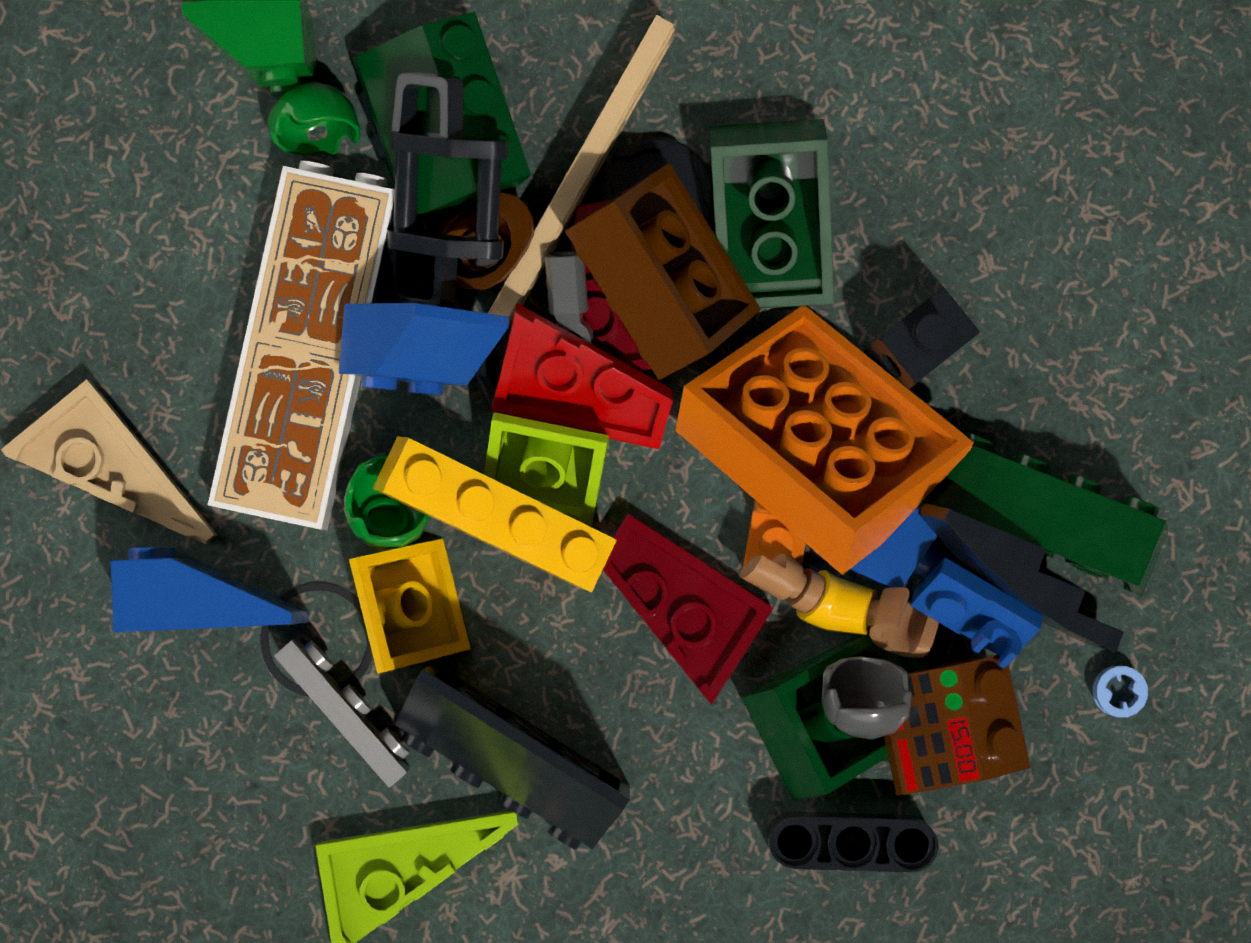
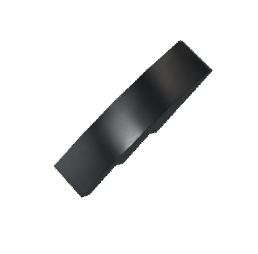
M921 503L918 511L920 517L951 553L979 578L1043 616L1042 623L1088 645L1114 653L1117 652L1124 631L1077 613L1086 590L1039 572L1046 552L1045 548L951 509Z

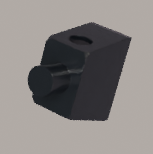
M942 287L878 338L863 353L906 388L910 389L978 335L980 331L948 291ZM887 356L895 362L900 372L891 364Z

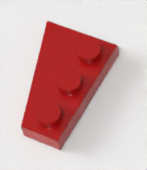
M516 303L492 400L491 413L496 412L609 435V439L659 449L673 403V389Z

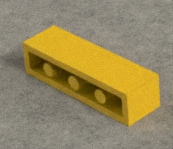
M397 436L372 488L562 581L591 593L617 541L576 519L407 437Z

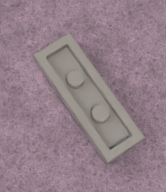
M295 638L274 655L389 788L408 772L410 767L403 760L410 753L406 746L388 727L380 733L365 715L372 710L371 707L351 684H348L343 689L340 688L327 672L334 666L317 644L310 640L306 645H303L298 638Z

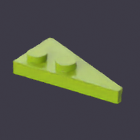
M509 810L318 842L315 846L331 943H356L381 924H385L414 900H418L454 874L466 862L484 849L487 850L502 839L506 833L519 825L518 814Z

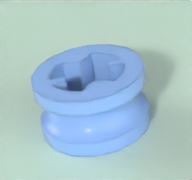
M1123 665L1110 666L1103 669L1096 676L1093 684V698L1096 705L1104 713L1115 717H1130L1137 714L1144 707L1148 698V686L1144 677L1137 670ZM1121 675H1125L1131 680L1128 690L1134 694V697L1128 705L1126 702L1119 701V708H1116L1109 703L1112 693L1106 686L1112 677L1114 681L1121 682Z

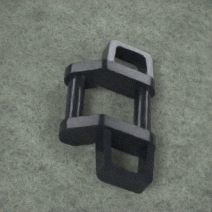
M411 72L401 73L397 77L392 131H390V149L396 150L393 228L387 230L389 296L392 303H418L453 308L455 304L458 258L487 260L504 258V240L499 239L502 159L508 158L509 140L463 137V82L457 76ZM421 85L435 87L439 91L440 134L415 131L418 91ZM419 154L478 159L475 236H455L416 229ZM411 252L435 256L432 297L419 295L412 288Z

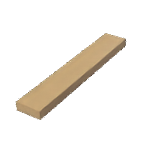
M658 15L654 18L537 225L527 252L517 267L510 273L488 314L509 316L508 329L511 327L516 303L523 306L545 268V255L554 252L576 213L577 206L583 201L674 39V24Z

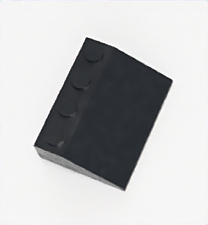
M436 663L422 669L394 724L405 731L401 737L405 744L427 757H430L434 750L452 760L454 763L450 771L457 777L476 788H479L483 781L503 793L498 800L502 805L525 819H528L532 812L536 813L552 824L547 831L550 835L574 850H577L581 843L593 849L630 800V785Z

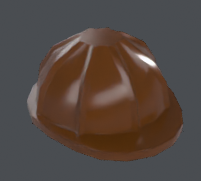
M503 192L500 193L499 239L504 240V258L495 260L458 258L456 288L467 292L486 290L501 282L505 283L506 278L517 267L527 252L534 236V219L529 207L517 196ZM477 198L451 208L438 222L434 232L455 236H475ZM430 256L435 268V256Z

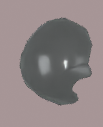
M863 656L843 658L826 667L823 674L822 706L830 723L837 726L839 731L853 737L875 739L894 734L908 719L912 693L908 687V674L902 667L883 659Z

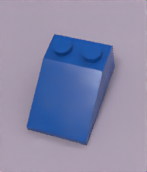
M128 548L129 560L111 561L113 632L288 625L309 622L307 610L193 559L176 558V548Z

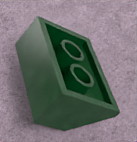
M475 12L421 25L354 57L353 62L394 182L396 150L390 149V131H392L396 81L401 73L411 72L457 76L462 80L463 137L509 140L508 158L502 159L501 193L515 191L531 176ZM421 85L419 88L415 131L440 134V94L435 87ZM419 154L417 219L448 211L457 205L476 199L478 159Z

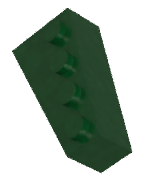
M963 432L965 436L973 441L971 450L922 501L923 503L951 509L1046 549L1044 556L1053 558L1056 554L1064 557L1065 563L1096 578L1108 579L1111 576L1127 582L1125 590L1143 596L1168 535L1166 520L1157 517L1160 508L1132 496H1126L1124 504L1102 496L1105 487L1092 480L1072 474L1069 482L1048 475L1047 472L1050 466L1038 459L1017 453L1014 461L993 453L996 446L994 443L979 436Z

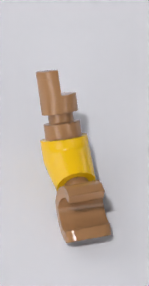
M779 554L773 560L763 555L752 558L738 574L740 578L779 600L786 599L788 605L796 609L797 616L803 621L830 632L862 635L870 632L869 635L873 643L890 653L903 657L924 658L932 647L939 622L910 606L911 603L907 602L910 595L908 588H885L880 599H878V593L874 589L837 577L826 570L816 572L810 568L803 569V565L786 554Z

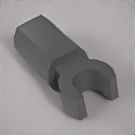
M576 251L546 254L545 268L549 314L555 315L556 325L567 331L577 333L581 339L593 344V330L590 324L583 319V313L588 311L585 264L579 259Z

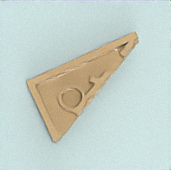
M86 379L1 449L8 458L22 462L51 475L53 478L76 486L123 509L164 525L166 528L184 536L191 537L204 544L209 543L217 536V533L90 380Z

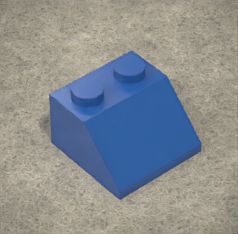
M418 303L344 304L339 374L362 376V388L396 390L397 381L409 382L408 393L443 395V385H468L508 329L509 316Z

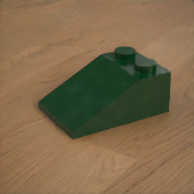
M824 119L709 126L716 237L759 307L774 308L834 304L829 153Z
M870 632L866 635L859 634L780 674L741 697L792 800L827 795L888 757L884 736L875 739L853 737L839 731L837 726L830 723L822 706L823 674L826 667L843 658L863 656L886 660L902 667L906 672L930 667L931 664L927 656L924 658H910L896 655L873 643L869 635Z

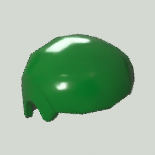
M314 81L296 86L287 91L273 105L269 112L267 123L273 143L287 154L307 156L325 151L335 155L344 137L348 136L353 143H358L360 140V125L353 104L338 88L329 84ZM318 126H324L327 130L326 137L311 142L308 139L307 133Z
M377 455L358 465L347 485L344 496V514L354 536L360 538L364 544L378 550L401 548L420 538L430 518L428 515L372 489L388 457L384 455Z

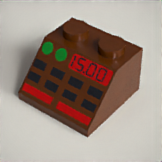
M1000 654L969 657L907 672L908 687L912 693L909 717L894 734L884 736L896 795H907L980 782L1031 768L1009 665L1005 668L998 665Z

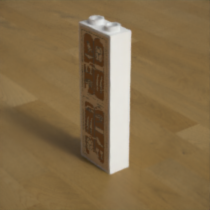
M300 161L299 169L287 166L282 168L208 506L328 531L361 376L339 374L344 304L378 303L388 258L387 230L393 228L394 189L389 188L390 180L380 176L356 173L355 181L333 177L334 168L311 161Z

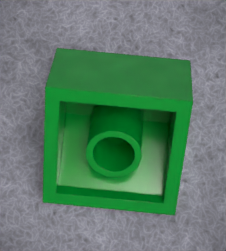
M202 0L181 2L182 14L197 34L261 89L270 88L271 96L282 97L287 91L296 86L314 81L318 82L313 17L304 0Z

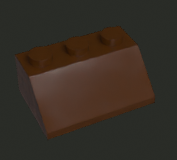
M670 163L594 210L565 231L574 245L577 256L592 273L604 292L608 305L619 316L636 343L639 354L650 365L658 380L711 353L761 310Z

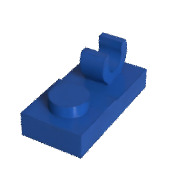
M946 557L914 590L910 606L957 634L961 633L970 638L973 651L979 653L985 647L995 654H1000L998 665L1002 668L1008 666L1021 652L1022 647L1041 629L1043 616Z

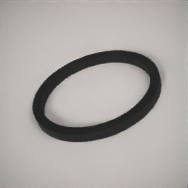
M325 582L306 583L288 590L279 597L288 601L308 591H329L351 602L363 618L359 598L347 589L335 584ZM271 625L262 626L261 651L269 671L280 684L290 691L308 696L300 685L286 678L275 665L269 648ZM368 634L364 659L356 672L346 681L339 684L341 689L348 684L353 686L359 681L372 661L373 654Z

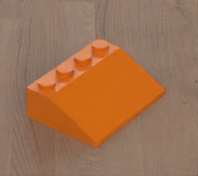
M807 306L799 307L686 384L683 388L675 429L679 435L842 575L881 546L965 457L973 445L972 440Z

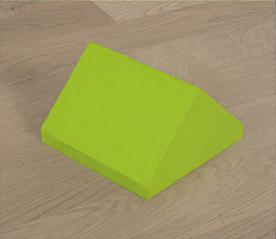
M494 412L491 421L484 475L573 519L592 526L609 444V435Z

